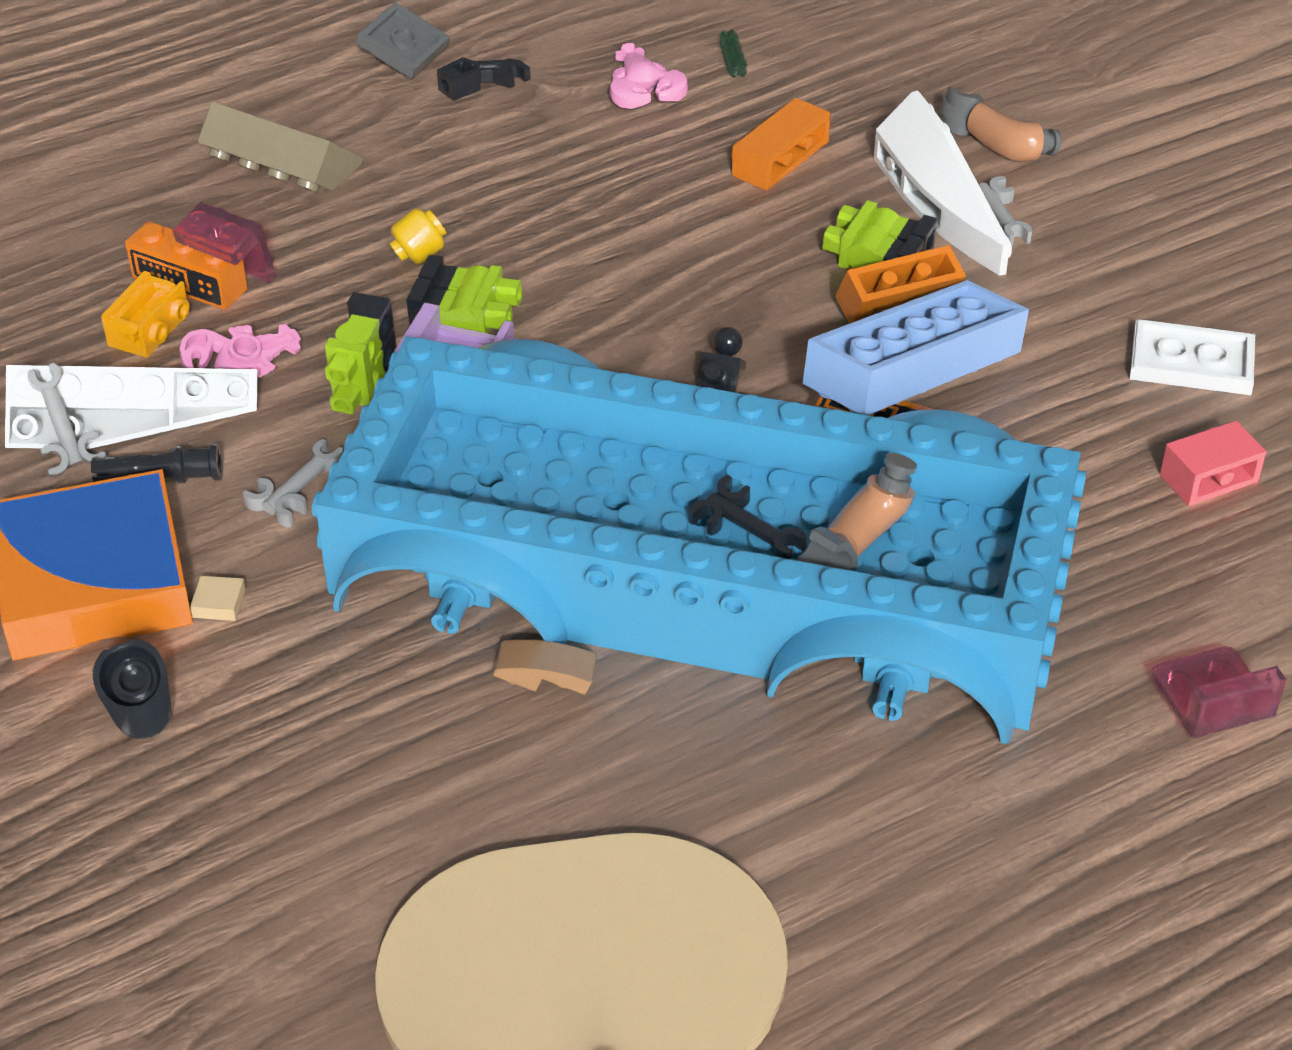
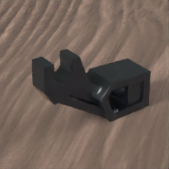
M462 57L437 69L438 90L453 101L480 91L481 83L494 82L512 88L515 86L514 77L521 78L523 81L531 79L530 67L520 60L510 58L474 61Z

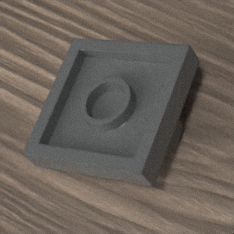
M394 2L358 33L356 44L364 50L370 51L375 57L400 73L413 79L448 47L450 36Z

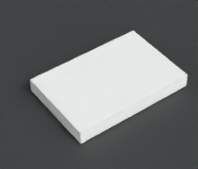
M1136 319L1129 379L1251 395L1254 385L1255 334Z

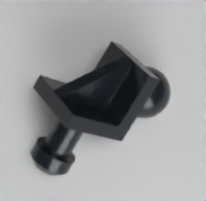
M723 327L715 333L713 346L719 354L701 353L696 386L736 393L740 369L745 370L747 363L741 358L731 357L736 355L743 345L742 336L737 329Z

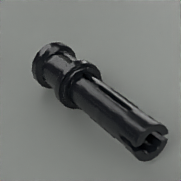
M212 443L210 448L185 449L182 445L172 448L170 453L104 458L93 457L91 460V473H96V475L92 476L93 482L163 469L164 478H173L178 483H186L190 478L212 477L214 481H220L223 477V458L219 443Z

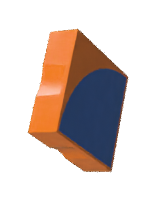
M163 469L0 500V614L12 661L78 648L102 639L132 637L193 624Z

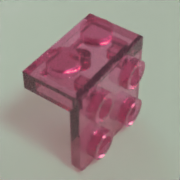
M200 202L172 230L176 242L234 265H237L243 259L245 274L267 283H271L276 278L273 260L269 253L264 231L261 225L254 220L245 219L231 214L223 208H216Z
M1227 646L1157 664L1153 667L1151 675L1192 739L1276 716L1286 678L1278 666L1250 672L1238 653L1233 648Z

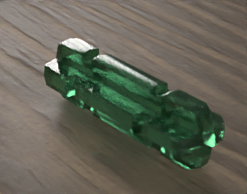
M733 29L728 32L723 30L719 34L721 38L719 43L728 66V72L734 78L738 75L743 77L747 73V62L738 40V34Z

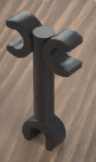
M726 475L718 481L717 493L713 492L707 500H699L690 506L689 523L694 525L701 518H709L707 520V534L711 536L721 530L724 517L773 546L775 557L792 560V549L787 546H795L802 551L807 547V536L800 529L785 528L779 530L743 509L750 502V487L745 485L738 492H730L732 490V477L730 475Z

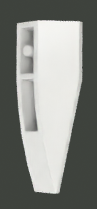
M919 91L911 92L876 129L875 162L902 199L920 218L924 214L938 218L936 232L941 237L997 275L1006 274L1008 258L1012 254L1009 238L1002 230L950 133L948 125L943 123L935 113L933 106L930 103L928 104Z
M6 365L5 448L41 449L48 444L60 445L41 392L34 390L27 380L28 371L34 369L36 377L40 382L50 381L52 376L49 366ZM58 366L61 373L57 388L77 442L80 436L88 431H97L99 435L98 438L86 442L85 449H94L257 411V369Z

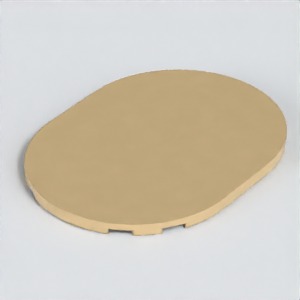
M649 833L609 834L495 850L464 860L439 873L409 898L391 922L378 954L375 973L376 997L380 1019L393 1050H755L770 1031L771 1024L785 995L788 970L787 946L780 919L763 890L748 874L722 855L687 840Z

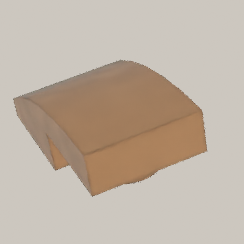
M505 640L502 641L499 647L493 676L535 692L543 679L561 688L570 689L585 695L592 683L597 654L570 645L549 641Z

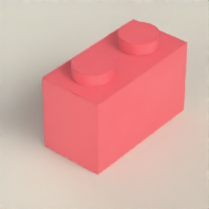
M1234 421L1166 444L1160 476L1188 506L1259 482L1266 450L1238 421Z

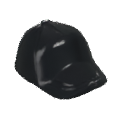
M132 639L130 642L118 644L110 649H104L94 664L92 675L96 692L112 720L125 735L135 739L150 738L159 734L167 726L171 715L168 676L160 653L156 650V647L139 639Z

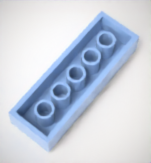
M966 280L810 338L808 340L802 384L814 389L820 396L832 399L849 408V411L852 413L869 416L876 411L898 404L910 397L925 393L927 390L951 382L956 378L1021 352L1029 309Z

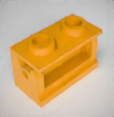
M143 271L101 315L107 346L148 358L159 345L165 342L167 336L189 314V302L186 297L184 282L180 281L175 285L168 280L151 276L150 272Z

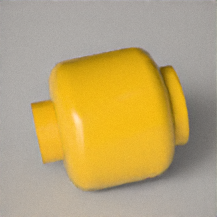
M415 208L391 226L390 230L394 240L389 245L402 262L409 258L413 263L420 265L426 261L428 255H435L443 249L445 245L443 236L447 232L429 209L424 212L419 208Z

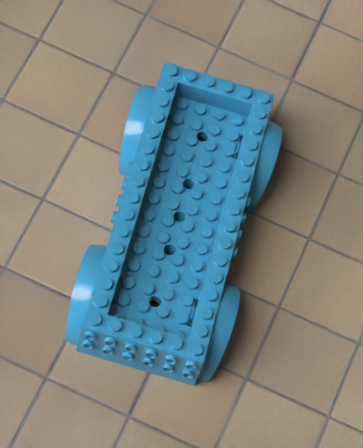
M406 336L398 352L392 353L389 369L384 378L378 379L374 390V397L370 404L362 408L359 424L355 432L348 434L342 456L338 462L335 461L331 465L328 481L323 491L316 493L312 504V514L318 521L317 547L322 550L328 593L335 595L333 610L335 612H341L349 593V585L355 580L379 571L413 570L414 572L425 573V579L428 580L430 597L442 599L431 622L436 630L443 633L449 621L451 623L448 627V634H454L459 630L467 607L470 608L472 605L491 608L495 597H498L522 614L536 628L544 641L566 644L567 641H574L768 679L767 697L771 698L774 697L779 683L789 673L804 665L831 658L855 657L854 662L864 664L862 681L880 685L872 708L876 717L884 720L887 706L890 704L889 721H897L903 713L906 692L913 690L928 693L932 677L945 679L967 692L985 708L998 728L1000 742L1009 744L1014 728L1029 731L1037 687L1046 689L1051 661L1043 660V655L1052 656L1057 628L1050 627L1049 623L1059 622L1063 595L1055 594L1056 589L1065 591L1069 563L1062 562V558L1071 559L1075 532L1069 531L1068 528L1076 530L1081 501L1073 500V496L1082 498L1087 471L1078 470L1081 452L1020 442L992 423L955 411L917 410L897 414L889 418L874 417L838 409H828L797 402L717 390L710 387H700L669 380L601 370L588 359L567 348L538 340L511 339L490 343L480 348H473L465 345H455ZM898 453L915 461L917 464L914 474L909 475L912 478L910 487L915 491L912 504L906 514L857 557L858 566L855 571L796 561L808 548L811 542L809 539L811 531L818 527L828 528L848 501L867 483L868 478L871 475L879 474L880 469L886 467L884 464L886 454ZM730 475L732 477V490L730 492H738L745 485L750 487V502L743 509L779 530L785 528L800 529L807 536V547L802 551L795 546H787L792 549V560L775 557L773 546L724 517L721 530L711 536L707 534V520L709 518H701L694 525L689 523L690 506L699 500H707L713 492L717 493L718 481L722 477Z

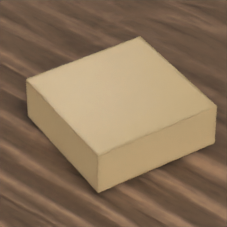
M200 576L190 605L192 618L236 621L246 590L244 578Z

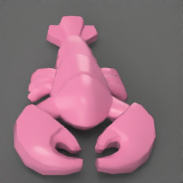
M633 43L623 44L621 51H616V60L624 61V67L615 69L612 74L613 78L609 94L614 104L628 109L646 105L651 102L649 92L653 91L655 86L659 101H680L686 97L688 81L684 73L676 69L667 71L662 64L651 62L644 56V50L641 47L635 48Z
M287 324L279 325L277 334L270 333L255 337L250 325L230 327L228 331L232 337L231 340L214 331L200 329L191 331L182 338L179 355L183 368H194L192 360L199 358L198 368L204 369L208 365L214 351L218 353L215 369H257L258 378H261L275 369V365L270 361L280 355V352L287 350L294 355L300 352L301 338L297 331L290 329Z

